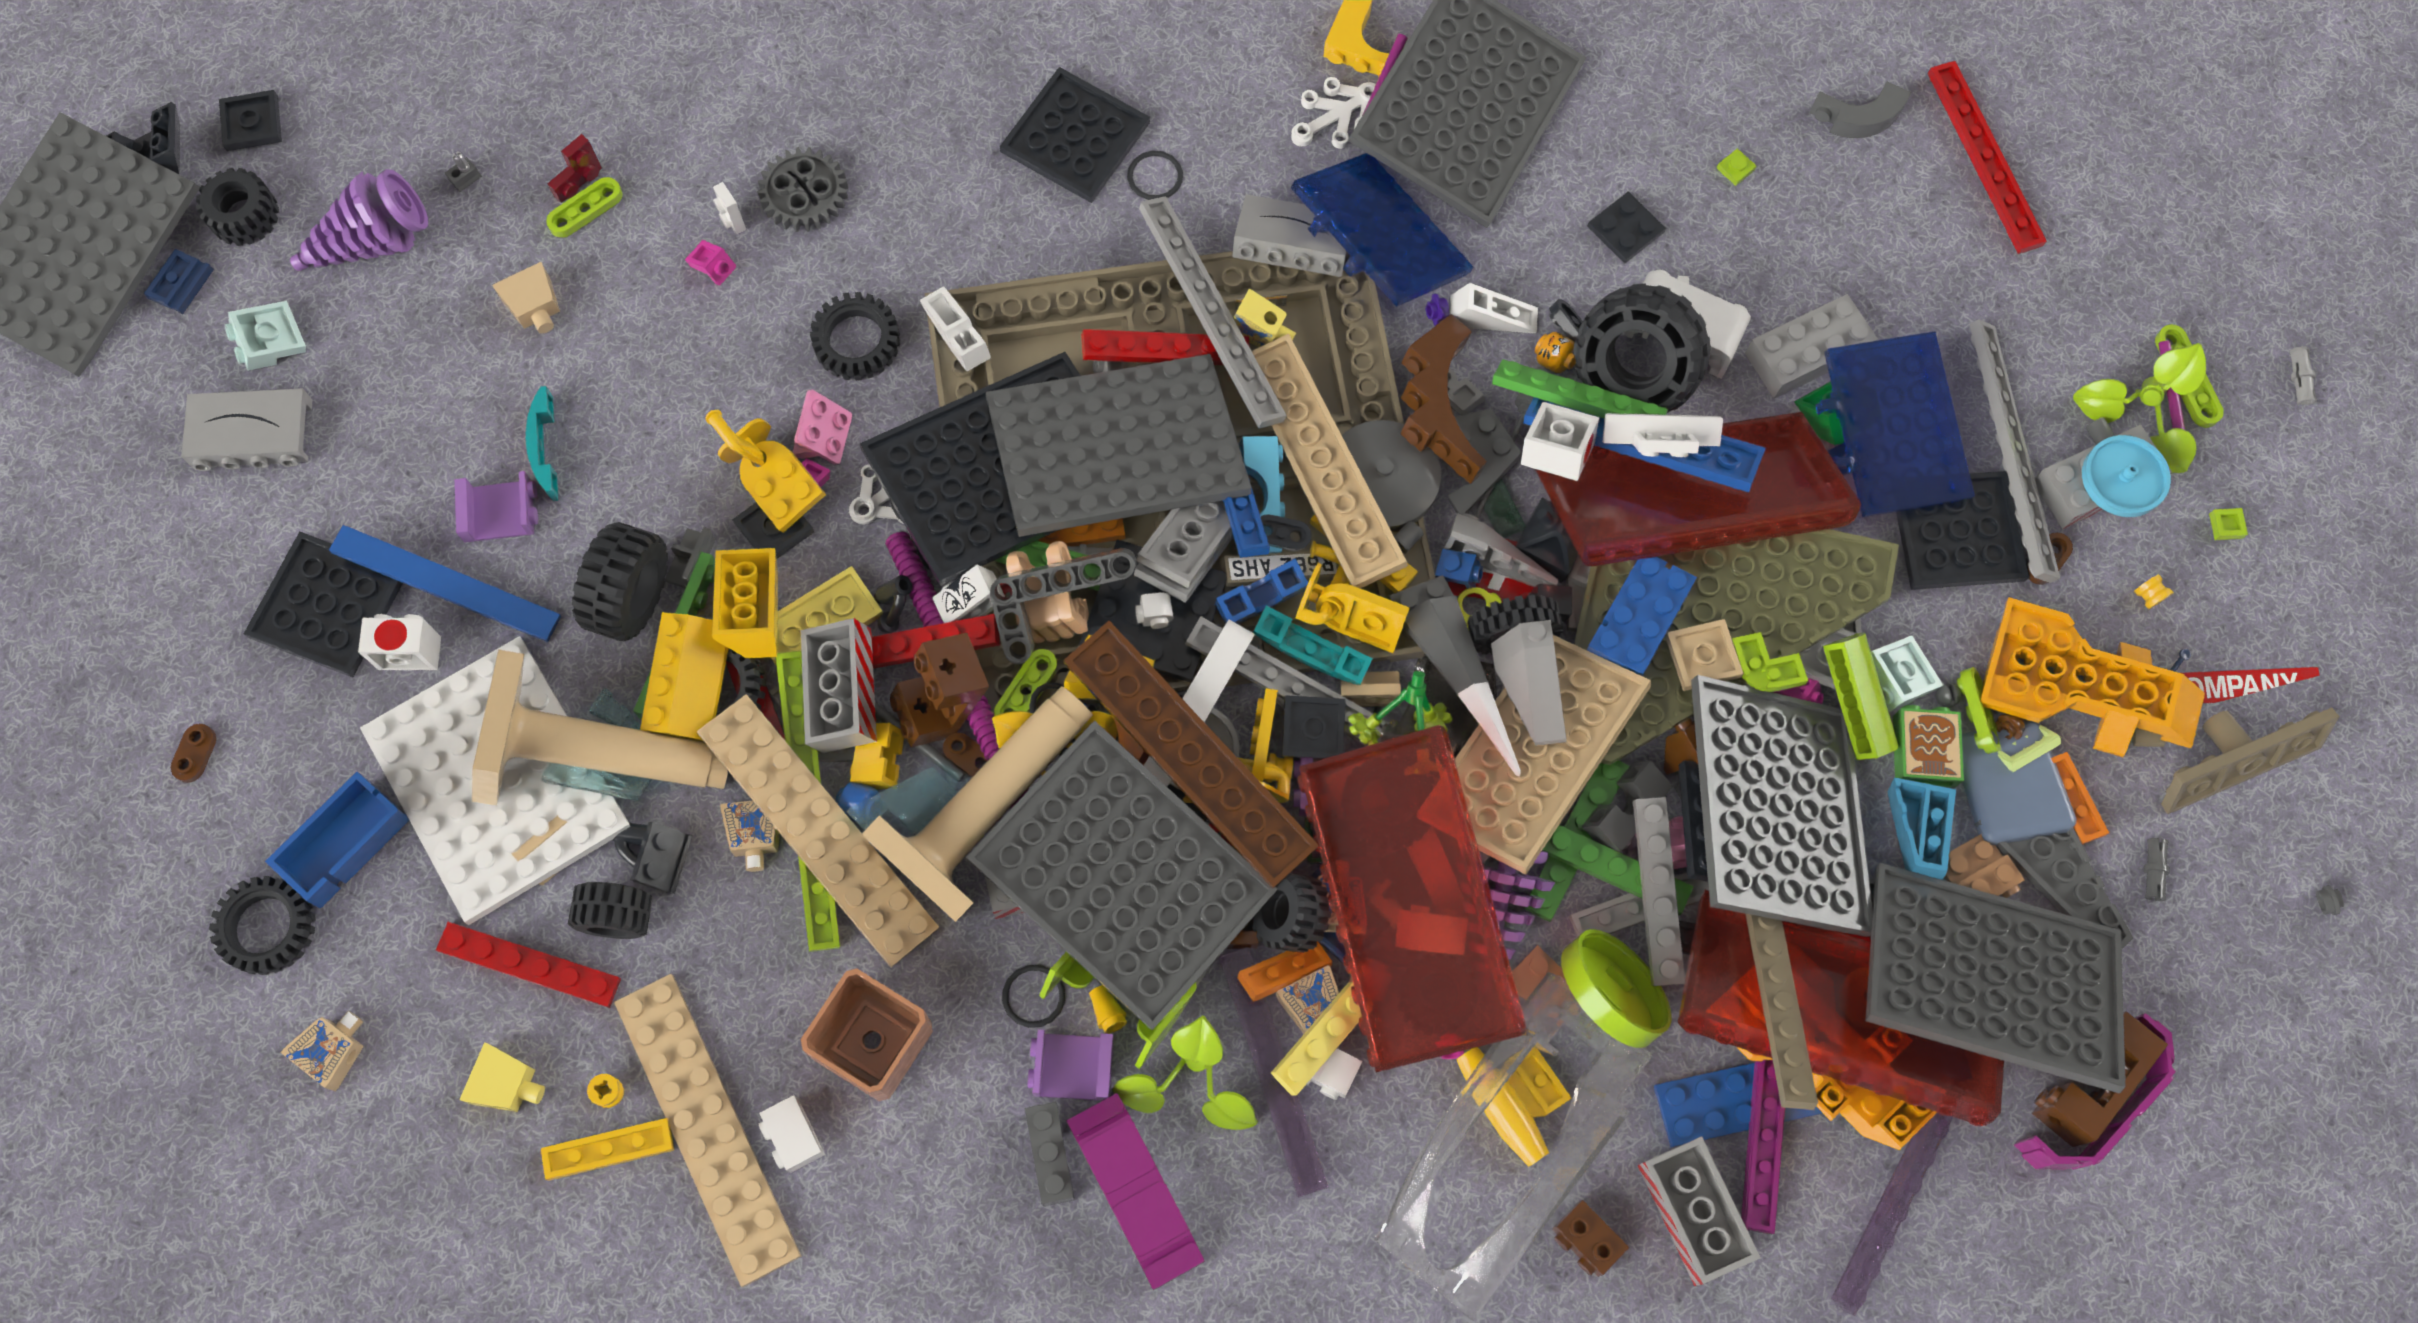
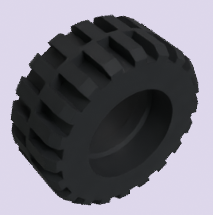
M621 522L608 524L597 533V537L593 538L590 548L582 558L583 562L578 569L577 581L574 583L573 588L574 597L572 598V605L574 609L572 612L581 628L617 641H627L637 637L640 634V630L646 627L647 621L652 617L654 608L660 600V593L664 588L665 574H667L668 569L666 565L668 561L667 546L658 534Z

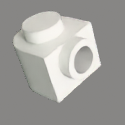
M1168 593L1141 595L1140 605L1135 606L1137 622L1143 623V627L1151 626L1153 629L1164 628L1169 625L1168 622L1174 619L1170 594Z

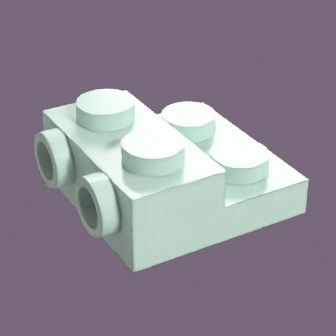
M287 301L228 312L229 324H225L229 341H236L238 346L234 347L236 359L239 364L245 363L248 371L277 365V358L306 352V345Z
M1913 636L1871 651L1889 712L1910 704L1915 699L1934 692L1943 686Z

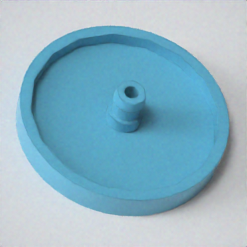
M2118 435L2104 439L2088 453L2082 466V480L2089 497L2100 508L2117 516L2138 517L2149 513L2165 499L2170 489L2171 475L2165 458L2153 445L2137 437Z

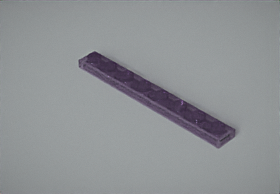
M1249 947L1219 956L1297 1197L1300 1198L1327 1189L1328 1184L1298 1095L1292 1096L1271 1074L1285 1055L1266 998L1264 997L1253 1002L1237 978L1239 971L1254 965Z
M1941 1076L1931 1096V1099L1941 1109L1910 1139L1831 1297L1843 1311L1853 1316L1856 1315L1859 1307L1865 1303L1867 1291L1873 1279L1880 1272L1881 1263L1887 1250L1893 1246L1895 1234L1901 1222L1906 1219L1909 1206L1915 1194L1922 1187L1924 1175L1928 1167L1934 1163L1936 1151L1942 1139L1947 1136L1950 1123L1956 1111L1962 1106L1964 1093L1952 1079Z

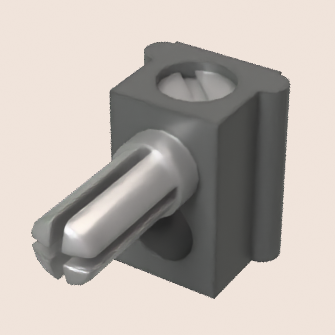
M456 152L457 156L453 154L456 165L446 171L445 175L454 187L461 192L481 178L482 175L467 157L464 158L461 152Z

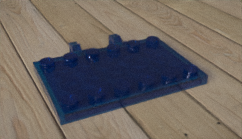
M1368 153L1294 180L1291 186L1293 192L1315 215L1311 226L1308 227L1311 234L1316 237L1319 232L1326 233L1329 231L1351 256L1343 270L1350 277L1364 271L1396 307L1468 275L1474 268L1447 236L1432 222L1429 216L1413 201L1411 196L1383 168L1378 160Z
M1935 331L1828 348L1824 351L1833 392L1830 393L1829 399L1821 400L1820 403L1815 404L1817 415L1827 411L1828 413H1836L1837 418L1840 419L1846 445V454L1842 457L1835 455L1828 459L1830 471L1847 468L1848 474L1853 475L1862 518L1975 497Z

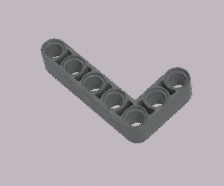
M1119 548L999 576L991 585L990 598L1006 658L1012 663L1022 664L1029 659L1034 649V641L1024 601L1126 579L1132 575L1136 566L1134 553L1129 549ZM1119 556L1126 557L1130 561V568L1125 571L1118 570L1114 565V560ZM1089 563H1095L1100 567L1101 574L1097 577H1090L1085 572V566ZM1059 570L1068 571L1071 575V582L1067 584L1060 583L1056 579V572ZM1031 576L1039 578L1042 588L1031 590L1027 586V578ZM1006 583L1011 586L1012 595L1009 597L1001 596L997 590L998 584ZM1008 612L1018 615L1020 623L1016 626L1007 624L1005 614ZM1016 641L1024 643L1027 652L1023 655L1016 654L1012 649V643Z

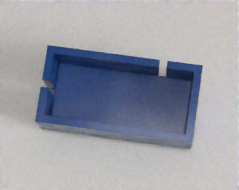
M1643 550L1604 617L1602 624L1591 640L1587 651L1643 676L1689 595L1697 577L1672 565L1671 569L1665 567L1666 561Z
M356 772L265 862L307 902L321 909L341 889L337 884L340 881L346 884L409 821V818L371 781L359 772Z

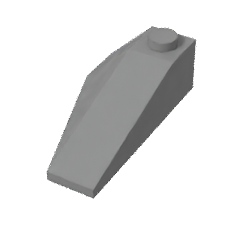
M1457 513L1443 549L1474 554L1484 569L1533 587L1537 584L1557 585L1558 579L1488 525L1480 522L1476 516Z
M1551 620L1520 623L1491 643L1495 673L1501 679L1507 690L1508 697L1517 708L1520 718L1535 746L1566 742V732Z

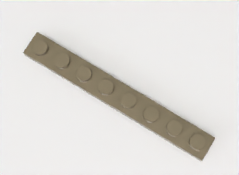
M1746 914L1781 1107L1814 1110L1818 1100L1782 921Z

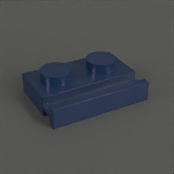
M174 249L144 292V295L148 299L169 309H174L183 315L214 269L210 264L203 263L195 257Z

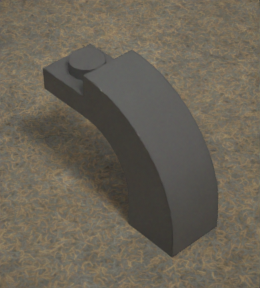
M1887 81L1880 95L1873 102L1866 105H1851L1820 91L1809 113L1821 122L1832 123L1833 126L1829 133L1846 138L1871 137L1883 132L1897 120L1912 92Z

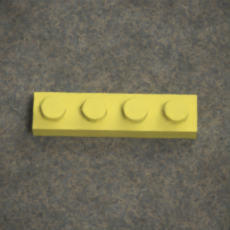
M1354 982L1347 983L1273 1069L1271 1074L1292 1096L1298 1095L1374 1003Z

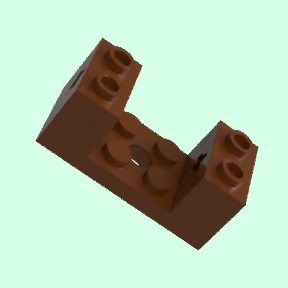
M968 633L923 642L914 656L915 668L918 673L922 674V677L898 682L890 694L891 708L894 712H897L901 722V733L908 740L911 748L944 740L949 735L957 733L989 688Z
M2127 1011L2123 1012L2126 1087L2121 1093L2100 1088L2098 1092L2093 1091L2087 1095L2071 1082L2062 1086L2056 1085L2049 1091L2044 1089L2034 1100V1104L2037 1107L2032 1114L2072 1147L2094 1142L2099 1138L2168 1046L2166 1042Z

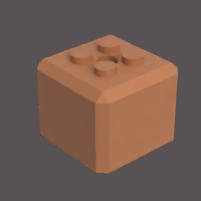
M852 969L844 973L802 1036L801 1044L803 1051L814 1061L877 1101L891 1098L931 1036L933 1028L931 1020L922 1008L859 969ZM872 1032L879 1033L881 1035L880 1045L875 1049L866 1048L864 1044L865 1037Z

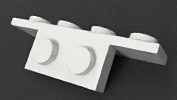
M1607 413L1605 415L1602 442L1633 444L1638 452H1641L1644 456L1654 457L1658 456L1659 453H1670V455L1675 457H1687L1688 453H1698L1699 446H1720L1723 418L1721 416Z

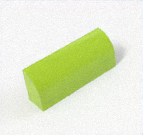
M1856 633L1824 645V652L1856 760L1879 758L1897 750L1899 745L1866 633Z

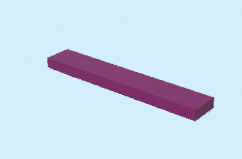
M1764 1059L1762 1062L1755 1061L1752 1109L1749 1122L1741 1218L1748 1231L1773 1235L1775 1234L1785 1108L1781 1107L1773 1060Z

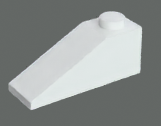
M1472 283L1465 285L1450 295L1449 315H1454L1466 327L1537 333L1538 307Z

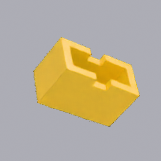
M876 723L877 742L855 746L854 759L850 767V782L866 784L877 790L897 789L900 766L895 764L896 755H902L904 737L901 729L893 724Z

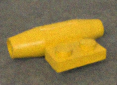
M1477 1046L1456 1059L1473 1097L1500 1137L1525 1164L1530 1167L1550 1152L1534 1118L1547 1116L1572 1098L1537 1047H1532L1512 1060L1507 1065L1504 1073Z

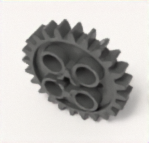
M797 147L794 155L786 150V158L783 159L776 155V164L767 163L769 171H761L764 180H758L760 190L757 193L762 209H765L768 218L773 217L776 225L782 222L784 229L787 230L793 224L795 232H798L801 226H805L806 231L809 232L812 224L821 229L820 221L824 220L830 224L829 216L838 217L837 208L845 207L843 199L848 198L846 176L844 170H841L839 162H833L830 154L823 158L822 150L820 149L813 155L811 147H808L805 153H801L800 148ZM789 173H792L797 178L801 187H797L795 179ZM806 190H808L810 198L817 204V206H814L809 201V198L805 193ZM798 205H804L801 208H795Z

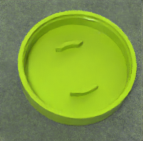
M1589 929L1581 933L1564 948L1561 955V966L1569 989L1587 1015L1607 1034L1625 1045L1644 1048L1669 1029L1672 1022V1014L1669 1001L1662 986H1651L1649 967L1626 944L1609 933Z

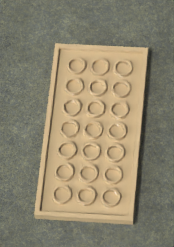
M1553 635L1566 742L1535 746L1520 718L1517 708L1508 697L1506 688H1504L1495 703L1520 767V775L1516 776L1479 724L1417 813L1418 819L1525 875L1651 687V680Z

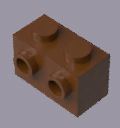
M1584 1200L1579 1201L1552 1228L1557 1234L1554 1237L1555 1241L1565 1251L1568 1252L1571 1249L1580 1258L1577 1261L1578 1265L1590 1276L1593 1273L1598 1277L1603 1276L1629 1249L1625 1242Z

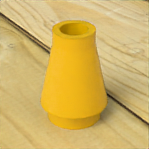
M1103 985L1089 992L1099 1029H1103L1105 1034H1111L1127 1024L1125 1019L1126 1012Z

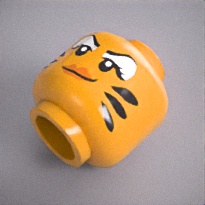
M1558 332L1544 334L1535 347L1534 352L1537 354V362L1558 374L1566 369H1572L1576 364L1575 355H1573L1575 342Z

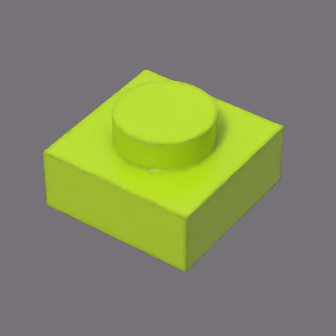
M1737 148L1718 164L1717 169L1737 186L1755 171L1757 166Z
M2242 508L2214 509L2209 513L2214 540L2243 539L2248 535Z

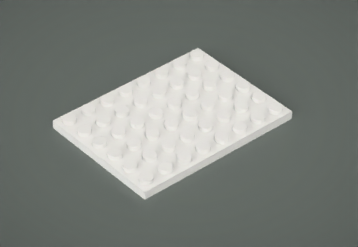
M520 636L498 648L499 650L524 654L522 688L519 700L523 707L530 710L567 716ZM498 649L360 727L463 921L467 925L472 924L613 840L620 832L631 827L599 770L532 759L512 758L506 762L497 806L472 802V768ZM557 815L562 820L567 821L564 826L524 859L517 861L512 855L533 835H545L549 829L548 823Z

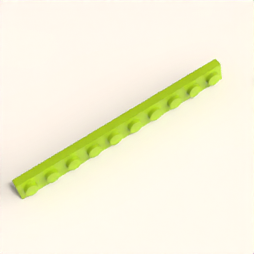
M801 651L777 653L775 658L785 741L821 784L818 752L816 749L805 744ZM798 856L809 952L840 948L835 900Z

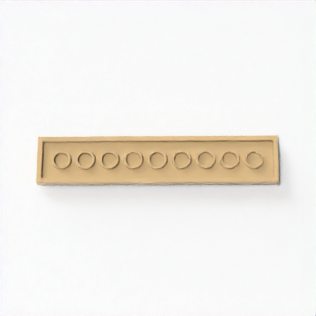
M1290 335L1282 336L1251 351L1287 415L1284 422L1271 425L1275 435L1278 436V441L1282 445L1283 451L1350 584L1361 589L1407 567V561Z
M747 694L697 731L701 739L890 968L939 929L936 922L868 840L861 835L862 833Z
M669 974L615 1001V1006L665 1118H668L669 1127L740 1286L745 1287L802 1257L674 976Z

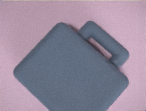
M2025 721V730L2019 740H2016L2014 737L2011 739L2005 738L2009 733L2004 729L2000 733L1997 731L2001 751L2012 756L2022 751L2023 748L2031 746L2035 741H2040L2044 735L2039 729V723ZM1977 731L1962 734L1963 786L1974 822L1976 823L1981 819L1982 825H1979L1976 829L1978 835L1981 834L1984 841L1997 846L1999 842L2006 841L2010 843L2034 839L2037 836H2051L2053 833H2067L2075 826L2077 819L2057 765L2050 759L2053 757L2051 750L2012 772L1998 757L1997 752L1987 754L1984 749L1977 747L1974 739V734ZM1991 731L1993 739L1997 744L1998 738L1995 735V733Z

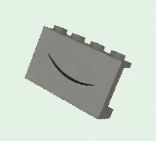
M1246 194L1234 236L1232 256L1238 259L1341 277L1354 213Z
M303 388L187 394L181 458L193 469L199 471H208L211 467L217 466L231 470L239 469L240 465L267 468L269 464L276 463L293 467L297 466L298 462H308V456L303 451L306 410H312L313 399Z

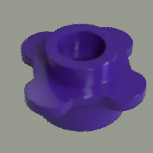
M1432 294V299L1427 302L1425 310L1428 319H1432L1434 326L1439 324V321L1449 316V305L1444 297L1439 298L1438 294Z

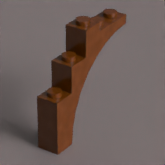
M1450 314L1411 344L1401 362L1409 372L1415 375L1408 382L1401 396V399L1415 412L1408 417L1400 434L1420 452L1429 447L1438 457L1451 466L1458 475L1472 484L1478 479L1487 461L1471 446L1460 430L1451 410L1448 396V371L1451 361L1464 348L1472 331L1454 315Z

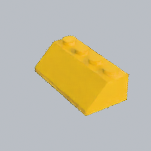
M775 548L716 550L713 639L745 658L777 657L778 567Z
M662 612L640 730L703 741L697 734V731L716 717L728 647L717 642L712 637L713 620L688 614Z

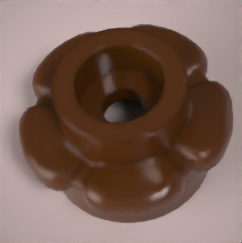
M2006 714L2000 715L1996 721V730L1999 733L2002 729L2009 733L2005 738L2011 739L2014 737L2016 740H2019L2025 730V723L2022 718Z

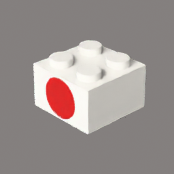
M1542 402L1524 439L1521 465L1578 481L1595 444L1599 417Z
M377 614L374 615V618L362 619L358 652L378 670H437L441 636L419 615L408 614L404 618H393L389 615Z

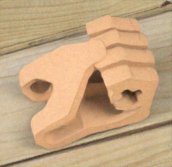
M1053 542L1046 550L1047 565L1071 560L1069 550L1064 542ZM1022 551L1011 552L1007 557L1006 566L1008 574L1035 568L1030 563L1027 554ZM1059 570L1056 572V579L1062 584H1067L1071 582V575L1066 570ZM1035 576L1027 578L1026 583L1031 590L1042 588L1039 578ZM1071 591L1024 601L1034 643H1042L1045 641V638L1048 642H1055L1060 639V636L1063 639H1068L1074 636V632L1076 634H1083V632L1088 631L1089 611L1087 601L1080 597L1072 599ZM1015 614L1016 623L1018 625L1020 623V619L1018 615Z

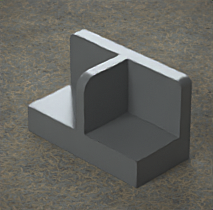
M703 527L702 532L687 528L680 545H672L671 549L675 557L665 578L667 583L686 588L700 553L710 554L716 539L709 528Z

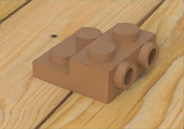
M1981 834L1949 852L1948 869L1944 876L1947 882L1997 896L2002 894L2004 898H2008L2021 890L2018 884L2025 881V879L2008 854L2002 856L1996 845H1991L1989 842L1984 841Z

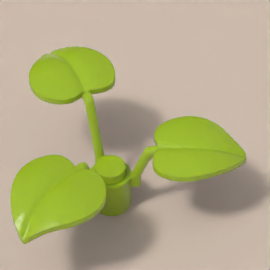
M2200 343L2163 353L2154 364V376L2145 379L2141 389H2136L2128 398H2125L2127 387L2124 383L2115 379H2101L2079 388L2073 394V400L2086 416L2093 420L2104 417L2107 423L2119 419L2124 414V403H2130L2137 397H2140L2145 405L2154 406L2159 435L2151 436L2150 439L2165 458L2172 473H2184L2188 470L2196 455V441L2193 435L2184 429L2173 428L2166 433L2164 432L2161 402L2164 399L2165 390H2168L2170 387L2177 394L2186 395L2195 391L2202 384L2206 372V357L2203 347Z
M1204 1015L1194 1022L1181 1027L1173 1034L1171 1046L1181 1057V1060L1162 1085L1157 1086L1156 1081L1151 1076L1134 1074L1120 1079L1112 1088V1092L1114 1094L1117 1093L1125 1105L1140 1112L1153 1113L1159 1111L1164 1105L1165 1098L1161 1092L1167 1089L1182 1067L1187 1064L1189 1069L1196 1072L1206 1069L1207 1096L1210 1101L1203 1104L1202 1112L1207 1120L1218 1127L1231 1130L1248 1129L1258 1123L1252 1105L1242 1095L1230 1091L1220 1092L1217 1095L1214 1094L1212 1068L1213 1065L1221 1061L1223 1047L1216 1031Z

